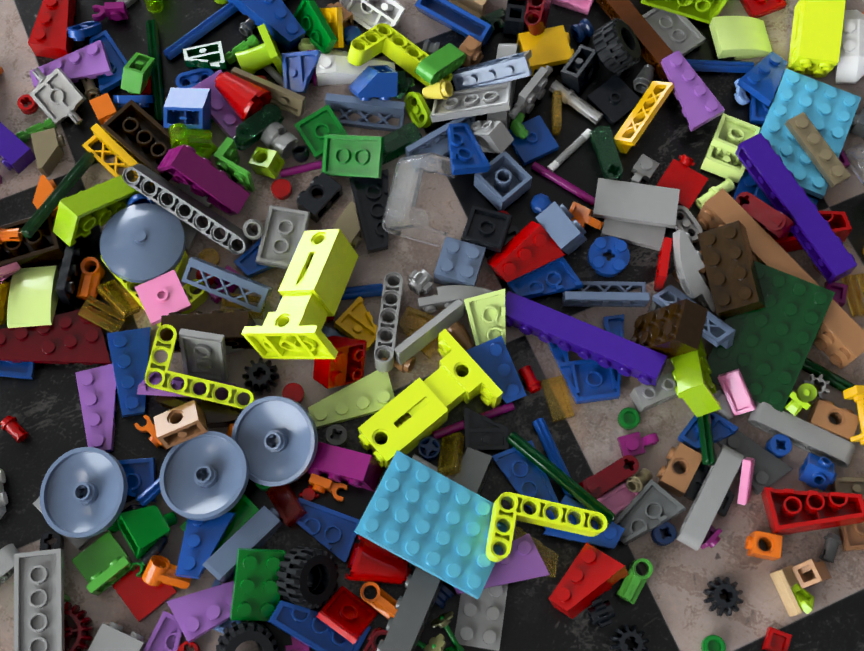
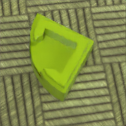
M795 583L791 590L799 607L806 614H809L813 610L815 597Z

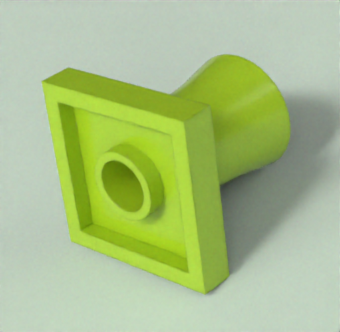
M265 24L257 26L264 43L235 53L241 69L254 74L274 63L283 77L282 56L275 40Z

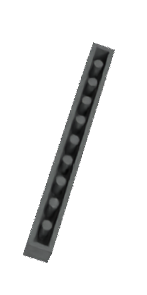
M467 447L465 454L461 453L457 465L459 468L457 473L453 472L450 479L480 495L493 464L492 456ZM415 566L413 575L409 574L406 579L405 587L407 589L404 596L400 595L397 600L395 617H391L387 623L386 631L388 633L385 640H380L376 651H415L444 581Z

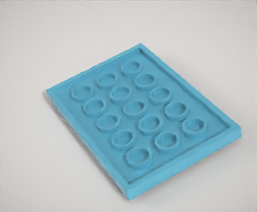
M786 68L760 133L770 142L772 149L781 157L785 167L793 173L794 179L799 186L804 188L807 194L822 199L829 184L791 134L785 123L787 120L804 112L839 158L861 97Z
M397 450L354 532L475 599L480 597L496 563L490 561L486 556V545L494 503ZM497 523V527L501 532L507 531L504 523ZM499 545L493 546L494 552L499 555L502 548Z

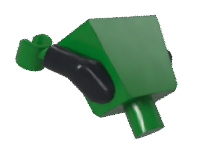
M132 504L124 509L113 526L108 528L112 533L121 530L136 559L141 558L140 563L134 562L130 566L131 571L140 566V571L136 574V577H142L146 569L145 566L148 565L153 555L161 554L168 543L169 527L177 524V518L174 512L162 515L155 505L142 506Z

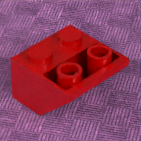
M341 336L327 337L338 351L336 359H314L313 379L325 388L330 389L354 383L363 378L367 341Z

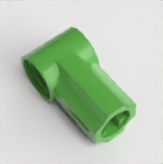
M645 558L632 561L628 570L629 575L624 578L616 595L631 604H635L647 579L653 573L652 563ZM638 563H642L646 567V572L642 576L636 571Z

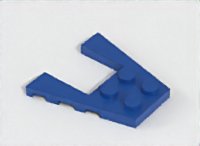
M624 314L603 317L604 330L623 337ZM547 343L576 404L619 399L621 374L616 369L611 367L604 368L592 359L569 361L567 351L560 349L556 344Z

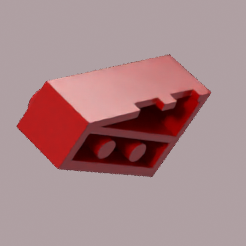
M531 221L502 248L501 253L497 252L486 263L499 278L508 283L565 254L542 225Z
M586 542L549 597V601L554 608L573 619L592 604L591 601H594L605 591H609L612 588L611 586L621 578L624 579L628 576V571L625 565Z

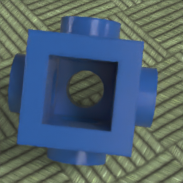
M810 452L799 469L800 481L805 482L811 488H818L822 491H825L828 484L832 485L837 476L835 465L830 459L823 456L819 457Z

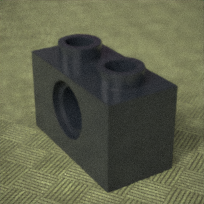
M584 45L578 47L561 70L562 85L569 90H574L576 93H581L599 68V57L595 49Z
M322 172L319 177L313 178L306 191L303 190L298 195L296 200L298 209L310 212V219L317 223L343 195L342 186ZM315 195H323L321 198H314Z

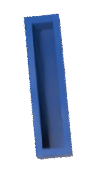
M418 0L415 4L420 13L465 38L468 35L482 42L483 48L494 31L489 23L447 0Z

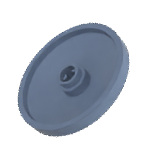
M149 203L131 205L117 212L107 222L100 237V252L107 267L117 277L133 283H145L174 270L180 263L186 248V236L179 219L163 207Z
M267 396L250 403L235 421L231 436L246 454L249 463V479L264 486H282L299 479L312 465L318 447V434L312 416L300 403L281 396Z
M208 431L173 446L162 463L159 475L161 494L167 505L184 518L195 521L215 519L230 511L242 498L249 480V463L243 449L231 437L217 431Z
M80 447L64 453L50 466L42 481L40 506L46 522L56 532L67 537L84 539L101 534L113 525L125 506L128 493L125 471L113 455L98 448Z

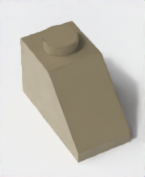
M55 128L30 134L38 170L46 177H49L64 156L63 147L66 146L63 135H59Z
M350 201L331 229H340L351 246L357 248L362 241L361 230L355 204Z

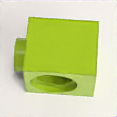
M257 146L248 164L256 174L276 179L285 162L277 151Z

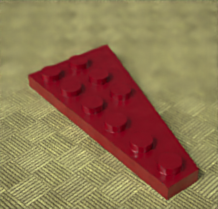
M95 305L54 315L52 325L0 329V361L44 364H111Z

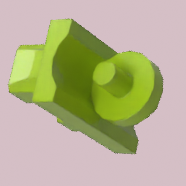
M811 383L800 385L797 391L794 390L789 395L792 400L785 409L794 416L802 408L807 410L813 404L810 401H813L817 396L816 387Z

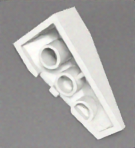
M332 49L330 53L323 54L321 52L316 65L318 86L351 84L368 66L388 65L395 70V63L372 58L361 66H355L347 60L349 52Z

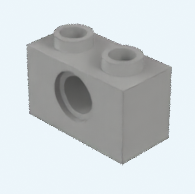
M478 120L471 125V131L483 152L502 153L514 140L502 121Z
M672 372L661 376L656 386L642 384L635 387L630 393V397L639 414L677 398L678 396L675 391L677 382Z

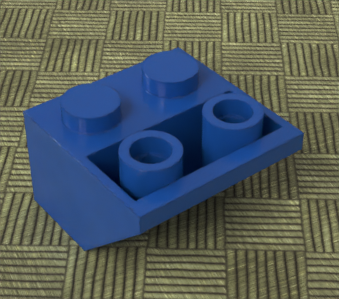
M388 65L368 66L349 85V90L362 101H370L372 97H379L380 100H391V97H397L398 72Z
M171 87L163 107V128L211 130V89Z

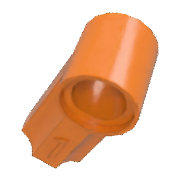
M87 257L80 264L82 274L76 297L92 302L96 301L100 281L105 275V268L96 258ZM97 266L93 272H89L91 267Z
M153 555L142 575L143 581L150 586H159L163 583L187 589L191 582V578L177 577L175 574L177 565L170 564V561L161 555Z
M367 582L362 585L360 589L361 599L386 619L394 618L397 609H395L397 600L374 582ZM369 586L377 590V595L374 599H367L364 596V590Z

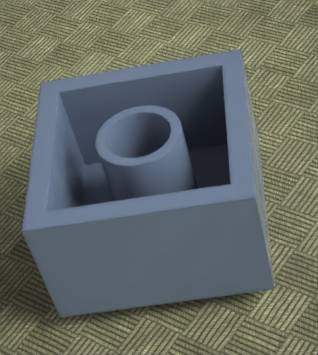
M505 150L489 162L491 167L488 172L474 174L473 185L498 211H504L528 191L532 183V177Z
M554 201L535 218L566 254L570 255L588 240L584 236L586 230L576 219L571 220L574 216L563 203L559 206Z
M446 236L434 271V283L444 286H476L485 257L486 247Z

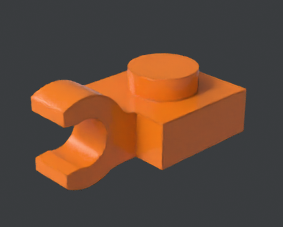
M573 201L569 209L574 216L571 220L576 219L583 228H585L586 224H589L601 230L604 222L591 217L593 210Z
M144 415L143 417L147 420V424L141 427L136 422L134 424L136 429L142 433H150L151 436L148 439L156 448L161 445L166 450L164 445L157 439L153 421L149 416Z
M311 473L308 481L313 486L312 490L322 494L325 491L332 492L335 500L344 501V497L338 496L337 492L339 489L347 491V485L335 483L330 479Z

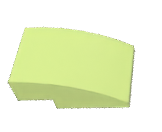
M718 16L712 18L709 28L718 59L734 57V60L765 57L772 52L763 20L747 16Z
M723 113L700 169L739 183L745 167L735 152L741 142L759 134L760 127Z
M57 266L20 268L19 271L12 275L7 306L8 328L52 325L59 301L55 290L59 276Z

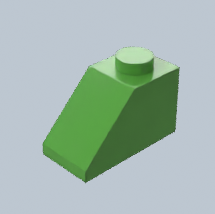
M136 52L123 67L120 89L126 90L130 94L140 95L147 86L155 58Z

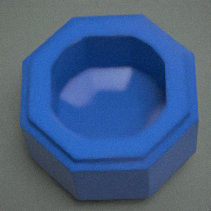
M349 25L343 29V38L347 45H351V41L361 35V31L357 26Z
M540 193L534 195L530 206L534 213L540 214L551 205V201L547 195Z

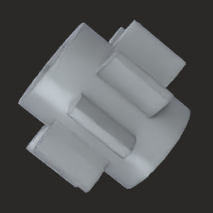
M424 269L419 272L414 270L408 276L410 281L408 286L417 295H420L422 292L427 295L433 288L431 283L433 277Z
M810 374L811 381L804 380L803 384L811 383L814 385V382L816 385L820 384L821 388L817 390L818 399L822 400V393H830V390L826 389V385L830 381H824L822 379L823 374L817 378Z

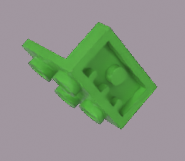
M227 136L213 155L218 170L226 172L232 181L242 184L245 190L253 192L255 187L251 174L239 166L240 157L235 141Z
M106 532L72 559L74 565L88 582L86 587L89 592L97 596L130 571L131 564H133L111 532Z

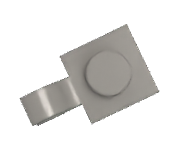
M642 154L631 170L634 173L631 182L640 184L642 179L648 182L660 163Z

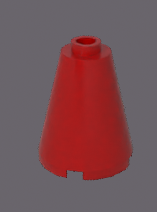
M227 71L219 73L215 78L216 89L247 125L258 120L256 116L259 112L263 114L270 104L272 96L269 95L270 92L265 88Z
M358 535L357 538L361 541L359 544L354 543L347 563V567L351 568L350 574L345 573V579L389 584H402L403 581H406L411 571V568L408 567V562Z

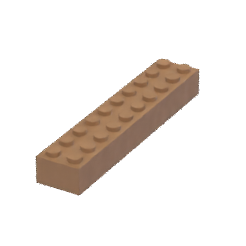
M723 188L704 203L696 217L703 230L708 231L739 220L746 227L754 261L818 285ZM832 299L815 337L814 344L829 357L833 365L842 370L864 352V330Z

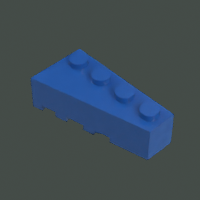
M227 0L231 5L234 4L239 8L243 15H247L252 19L255 25L265 24L273 39L288 52L298 46L301 39L305 38V30L282 0Z

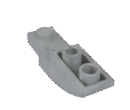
M684 230L676 231L673 233L672 250L674 266L680 285L685 295L689 298H697L701 306L707 308L709 312H714L715 306L711 291L706 285L707 280L702 273H699V270L705 267L702 262L703 256L698 250H695L692 245V237L688 232Z
M467 285L437 287L436 295L418 298L419 313L432 314L436 310L447 308L458 299L464 303V299L494 291ZM464 303V313H467L466 306Z

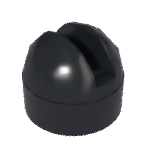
M302 145L292 149L293 157L297 162L303 163L307 161L309 157L307 146Z

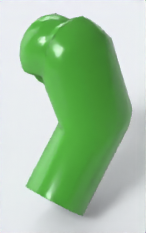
M522 112L512 120L510 130L516 137L525 139L529 133L522 124L525 118Z

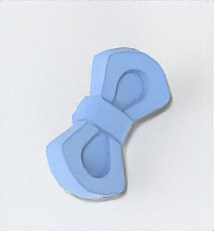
M737 79L734 82L736 86L735 100L740 105L748 104L750 99L746 95V90L737 85L739 81Z

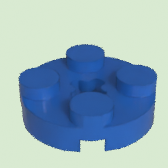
M604 236L595 239L594 243L590 246L587 258L589 265L595 269L598 275L614 277L626 269L630 253L624 240L613 236ZM609 252L614 258L608 261L607 257L603 256V254Z

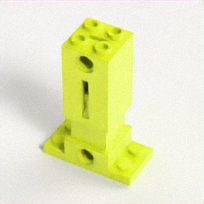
M846 0L798 1L794 9L787 69L802 75L809 74L815 78H823L839 63Z
M340 229L304 231L278 292L282 295V299L276 312H268L263 326H244L241 334L263 359H336L338 351L322 332V328L327 317L335 316L359 257Z
M446 329L438 334L437 350L443 357L439 362V369L424 381L419 377L358 427L359 443L366 451L371 450L373 452L372 454L379 462L381 468L383 466L386 469L388 468L397 450L405 455L419 445L423 438L430 436L433 431H436L448 419V413L462 401L468 404L478 394H481L480 399L486 406L490 405L492 408H496L501 403L503 396L501 389ZM381 440L386 441L384 444H377Z

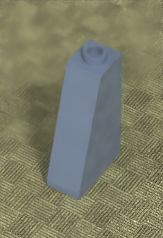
M263 506L203 563V566L222 583L230 582L235 577L238 548L260 549L283 525L281 520H279L281 515L273 507L269 510Z

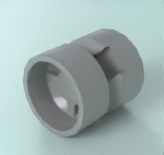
M279 122L270 124L261 136V142L269 149L277 151L283 160L289 158L292 155V149L299 146V140L292 133L287 132V129Z

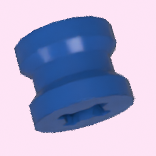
M783 434L773 436L765 445V450L778 459L787 455L792 449L791 440Z

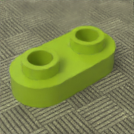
M409 92L405 96L404 102L413 124L418 128L429 127L432 122L430 117L431 111L421 93Z

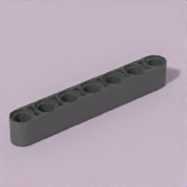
M136 164L125 168L122 177L126 184L231 253L239 255L251 247L252 240L244 235L242 229L146 166ZM133 171L137 172L138 179L134 177ZM151 182L154 183L155 190L152 189ZM168 193L172 195L173 202L169 200ZM185 205L189 206L191 210L190 213L186 211ZM203 216L207 218L208 225L203 222ZM220 228L225 230V236L221 234ZM237 239L242 241L243 247L238 245Z

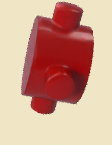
M685 154L683 156L679 155L678 158L684 165L688 167L695 165L693 158Z
M308 485V488L299 493L300 497L311 502L315 498H319V494L312 490L311 485Z

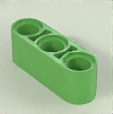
M448 43L424 58L416 67L415 73L430 85H433L458 69L464 63L466 54L452 43Z

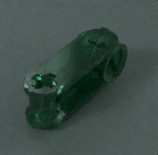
M268 103L236 127V134L232 138L235 141L236 148L238 150L248 149L261 139L263 132L273 122L281 124L284 116L281 115L280 108Z
M407 123L401 128L383 136L382 165L406 154L405 147L423 138L414 123Z
M609 125L598 126L594 130L589 131V135L604 179L622 181L623 167L614 143L611 128Z

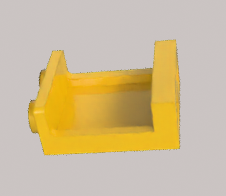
M564 25L545 28L542 34L536 36L530 34V32L518 33L517 43L520 45V53L531 50L532 57L529 59L532 70L531 76H534V70L539 69L541 66L545 68L546 65L566 64L574 54V49H571L569 45V33L565 32Z

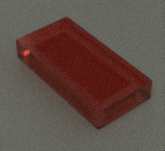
M289 484L272 486L266 491V494L287 526H292L307 513Z

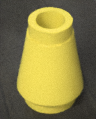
M442 79L433 85L423 88L422 94L425 99H448L453 95V86L450 81Z

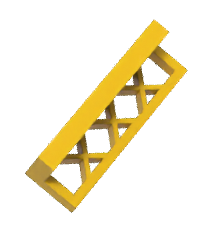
M652 81L613 138L620 153L627 154L629 149L635 146L673 90V83Z
M97 123L90 128L94 135L82 146L87 152H92L94 158L114 178L119 176L118 168H128L139 164ZM99 140L102 143V150H92L90 147ZM105 155H114L115 163H106ZM133 171L134 177L138 179L137 172Z

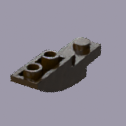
M157 396L156 402L160 406L170 410L191 400L184 402L178 400L179 397ZM202 400L200 404L201 409L204 411L207 428L229 427L230 423L235 424V421L242 412L235 407L228 409L222 407V404Z

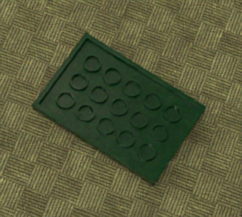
M754 261L766 307L725 319L724 322L736 330L733 345L728 349L721 345L718 347L713 346L707 360L711 369V374L709 375L714 384L721 386L717 378L718 375L739 369L754 401L759 403L766 402L774 409L783 412L835 292Z

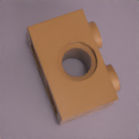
M819 399L812 404L806 421L851 442L850 438L855 435L859 424V416L855 415L850 409H841L834 406L829 400ZM829 416L836 420V424L830 421Z
M195 400L153 417L157 439L166 449L208 432L204 411Z
M679 443L676 447H671L666 456L669 461L666 467L664 465L661 466L656 477L659 478L657 484L660 487L681 497L687 491L702 461V454ZM674 464H678L682 467V474L675 472L673 468Z

